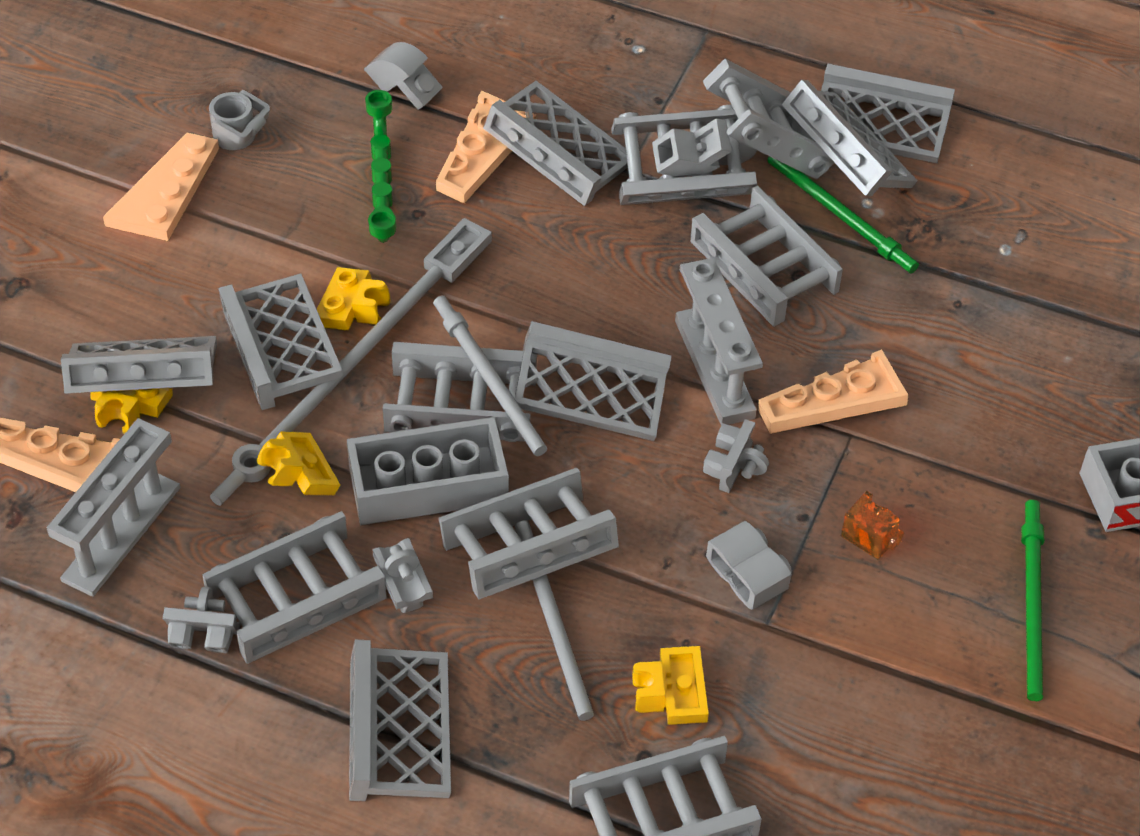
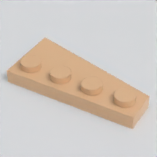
M481 90L478 96V103L475 109L471 110L468 116V123L464 131L460 132L457 138V145L454 151L450 152L436 180V191L465 203L512 152L511 149L483 129L491 105L500 98ZM514 110L523 118H526L525 111Z
M186 133L103 216L105 226L168 241L219 150L218 139Z
M881 349L872 353L870 360L862 363L854 360L845 364L843 371L833 375L825 372L815 376L814 382L809 385L802 386L796 384L759 399L758 411L769 433L772 434L906 406L908 393Z
M0 418V463L76 492L120 439L113 438L112 442L96 440L95 434L80 432L78 437L60 434L59 428L44 426V428L32 429L27 428L25 422Z

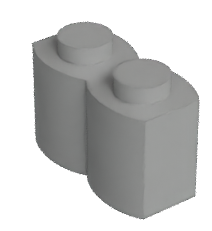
M743 521L708 541L706 557L719 576L730 584L734 593L749 609L753 610L789 589L792 575L791 566L783 555H778L768 547L767 538L759 528H754L747 521Z

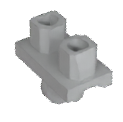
M745 419L741 428L722 423L716 437L715 446L727 450L729 453L726 455L710 449L703 466V473L720 479L719 490L730 493L741 469V475L747 479H750L752 475H762L766 472L769 460L763 454L764 448L758 444L751 448L753 441L750 436L755 428V422Z
M409 538L391 547L373 549V557L385 576L386 587L396 610L400 609L402 613H407L421 608L423 601L433 598V591Z
M202 587L199 597H185L184 607L197 610L164 607L163 620L168 625V644L172 648L191 649L195 630L207 632L204 646L207 651L227 653L233 634L237 635L236 631L240 630L241 623L236 622L235 614L211 612H224L225 600L213 599V592L210 587Z

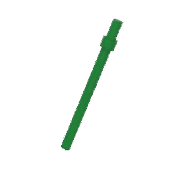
M770 156L768 157L767 162L877 247V252L886 260L895 261L910 274L917 270L919 263L902 250L900 243L892 237L886 238L804 173Z
M1037 500L1025 502V524L1021 527V542L1025 545L1027 699L1030 701H1040L1043 699L1041 545L1044 544L1045 539L1044 526L1040 524V502Z

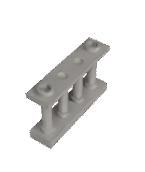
M726 58L703 80L706 90L729 101L738 117V120L726 131L729 137L815 179H818L835 163L782 106V103L791 92Z
M723 105L717 110L639 116L635 112H629L619 115V118H614L611 132L612 135L624 134L629 179L626 182H622L619 190L620 205L752 194V188L757 185L756 172H746L742 168L739 143L731 137L729 138L732 152L727 154L728 171H726V174L713 175L712 172L692 177H676L662 174L663 176L656 180H646V177L642 175L637 133L657 132L659 138L673 128L680 130L690 129V132H696L716 118L726 120L729 129L738 120L732 105Z
M758 185L752 188L750 208L730 219L717 224L713 223L704 213L692 218L690 242L707 259L714 257L722 275L773 327L785 321L787 302L796 295L819 283H822L833 295L839 292L843 271L839 262L835 258H831L777 205L774 198L767 195ZM756 220L767 229V231L740 245L734 244L726 236ZM778 240L789 250L761 266L755 265L747 257ZM799 261L810 271V273L782 288L776 286L768 278Z
M714 257L681 264L680 272L693 298L692 309L676 312L675 322L720 425L722 423L730 425L744 422L745 419H755L757 409L743 379L744 372L762 368L763 362Z
M393 342V376H401L397 404H383L384 432H397L495 417L500 440L525 442L506 412L484 410L487 383L462 346ZM481 348L504 384H509V391L515 397L523 351ZM531 353L530 361L537 369V354ZM529 372L527 374V379L531 377ZM416 377L437 379L433 407L412 405ZM452 380L473 381L470 409L448 408ZM524 413L530 421V413Z
M137 418L46 527L50 538L72 547L76 559L60 577L61 582L94 597L181 488L180 483L158 474L156 466L157 459L172 442L170 432Z
M578 468L439 517L445 550L463 545L472 559L468 561L472 590L478 600L619 547L616 517L608 509L591 515L581 502L583 501L581 475ZM567 507L577 521L557 528L547 513ZM532 519L542 534L522 541L512 526H515L520 521ZM498 532L507 547L487 554L477 539Z
M342 511L332 516L322 517L310 526L226 564L216 565L210 571L202 574L204 586L212 588L213 599L224 595L243 627L236 632L239 650L246 664L387 599L385 576L378 565L367 571H362L343 543V540L348 538L346 517ZM326 548L330 549L348 577L347 580L332 587L326 586L308 557ZM293 563L314 594L298 603L291 602L273 573ZM258 579L279 611L261 620L256 619L238 589Z
M725 736L714 739L702 738L690 746L598 773L594 771L586 772L571 780L569 785V803L571 808L587 804L599 836H617L603 799L625 792L644 836H759L762 820L756 805L746 808L737 807L719 766V764L725 763L728 745ZM702 769L722 812L721 815L706 820L698 818L681 778L682 775ZM662 781L666 782L683 823L682 827L666 832L659 830L642 787Z

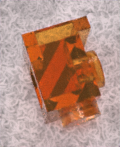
M866 491L846 512L841 537L879 560L888 549L893 551L899 545L904 536V531L898 528L900 518L895 516L888 508L872 501L873 494Z

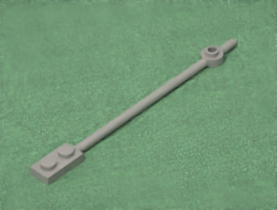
M463 218L424 258V269L428 270V272L339 362L344 377L317 385L259 445L247 444L238 448L232 457L234 471L211 493V500L216 505L221 506L243 482H258L264 479L269 474L271 467L259 465L257 458L265 443L270 439H276L280 431L292 432L440 278L452 283L492 242V232Z

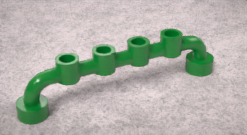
M373 90L365 97L366 112L373 117L374 136L371 138L370 143L371 157L373 159L371 172L374 183L372 186V202L375 209L368 217L370 234L377 238L379 242L385 243L396 232V217L390 209L393 205L392 187L390 185L392 170L391 162L389 161L391 158L390 138L387 136L386 116L392 112V97L387 91Z

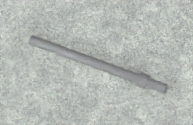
M438 296L433 304L444 319L443 326L451 337H456L535 456L543 455L547 451V446L468 331L469 325L460 312H456L445 296Z
M520 521L515 525L516 533L522 541L534 537L528 521ZM546 574L532 579L578 718L581 721L589 720L594 716V712Z

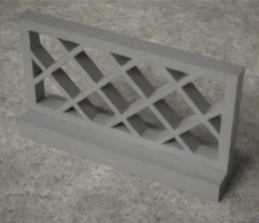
M827 64L821 91L835 92L839 97H843L846 105L852 108L860 120L893 155L938 164L955 89ZM861 102L872 103L877 108L864 113L858 104ZM893 108L907 110L909 115L897 120L889 110ZM883 114L890 124L877 129L871 122V119ZM922 116L941 117V121L929 127ZM915 120L922 131L909 136L902 126ZM896 130L903 139L897 143L887 142L883 136ZM928 137L935 145L934 151L920 149L915 142Z
M801 80L782 103V106L865 196H873L879 187L912 188L918 181L835 92L818 91L809 80Z
M534 81L506 102H502L499 99L491 105L483 129L583 206H586L593 200L595 193L628 168L626 148L538 81ZM535 94L545 101V104L530 102V97ZM514 110L525 111L526 118H523ZM532 112L547 114L548 120L533 119ZM555 115L566 117L570 120V123L556 122ZM539 129L550 130L551 137H548ZM558 132L572 133L573 140L558 138ZM580 134L590 135L595 139V142L581 141ZM565 149H573V150H575V151H576V157L573 156L571 153H569V152H568L567 150H565ZM583 151L598 152L599 159L584 158ZM605 153L615 154L621 161L606 160ZM590 168L601 169L602 175L599 176Z
M301 273L238 292L234 291L232 284L218 288L223 313L261 410L275 407L274 398L344 377L341 365ZM297 287L299 289V293L294 300L280 296L283 291ZM255 299L265 301L260 310L246 306L245 302ZM274 304L287 308L282 317L268 313ZM296 311L309 315L304 324L290 320ZM262 321L275 325L270 334L256 330ZM284 328L298 332L292 341L278 337ZM306 335L320 339L314 348L300 344ZM272 345L286 349L280 358L266 354ZM294 352L308 356L302 366L288 362ZM316 360L329 363L332 367L322 371L310 369ZM281 370L296 374L292 380L277 383L276 381Z
M531 321L524 341L523 356L514 399L523 410L654 441L657 436L666 374L670 368L671 355ZM531 353L546 356L552 366L538 372L530 361ZM570 363L579 364L587 374L574 381L564 367ZM557 371L566 383V386L553 392L543 378ZM606 371L615 373L622 383L609 390L599 375ZM529 372L531 377L527 379V374ZM592 380L602 394L589 401L579 386ZM640 380L656 383L655 393L644 398L634 383ZM535 382L546 395V397L539 401L523 397L524 389ZM627 388L637 403L623 409L614 395ZM572 391L581 406L574 410L565 408L558 398ZM607 400L617 414L610 418L602 417L593 406ZM642 408L650 419L649 428L635 425L629 414Z
M216 336L73 343L69 354H62L61 357L64 393L213 385V365L217 349Z
M355 639L350 659L349 801H366L367 794L433 798L450 797L448 652L371 648V640ZM377 662H392L401 671L388 680L377 670ZM421 664L438 665V675L430 682H427L415 669ZM406 676L421 688L410 698L395 686ZM437 685H439V691L435 689ZM387 692L401 704L390 715L377 704V700ZM426 694L439 704V709L430 717L415 705ZM407 710L422 723L410 734L395 721ZM377 717L381 720L379 724H377ZM386 727H389L402 739L390 750L377 739V735ZM427 729L440 739V744L431 752L416 740ZM407 745L422 758L411 769L395 756ZM377 752L382 756V757L379 758L378 760H377ZM388 762L402 776L395 782L377 781V770ZM429 764L441 775V784H425L416 774Z

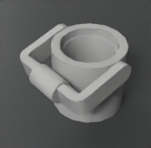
M241 90L239 93L226 92L212 99L209 105L212 134L214 139H218L219 147L226 150H240L249 146L254 141L255 135L266 124L270 106L245 90ZM252 108L256 109V110L259 111L260 113H259V114H256V115L253 117V109H252Z

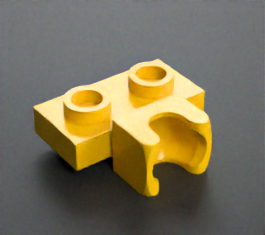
M337 267L317 307V312L324 328L349 330L354 318H356L358 323L376 325L381 320V317L378 315L377 306H387L391 302L389 289L384 281L372 280L368 270Z
M173 388L90 392L91 400L96 401L95 420L98 427H106L112 420H122L125 422V425L122 427L123 434L127 432L137 418L140 419V413L158 418L173 396Z
M280 431L276 439H270L265 443L258 455L257 463L259 465L268 466L276 470V473L268 479V483L272 486H292L296 481L304 495H335L341 486L311 433Z
M700 646L660 648V661L638 662L634 664L632 683L633 686L639 688L636 691L635 710L637 712H664L666 707L668 725L708 722L709 712Z

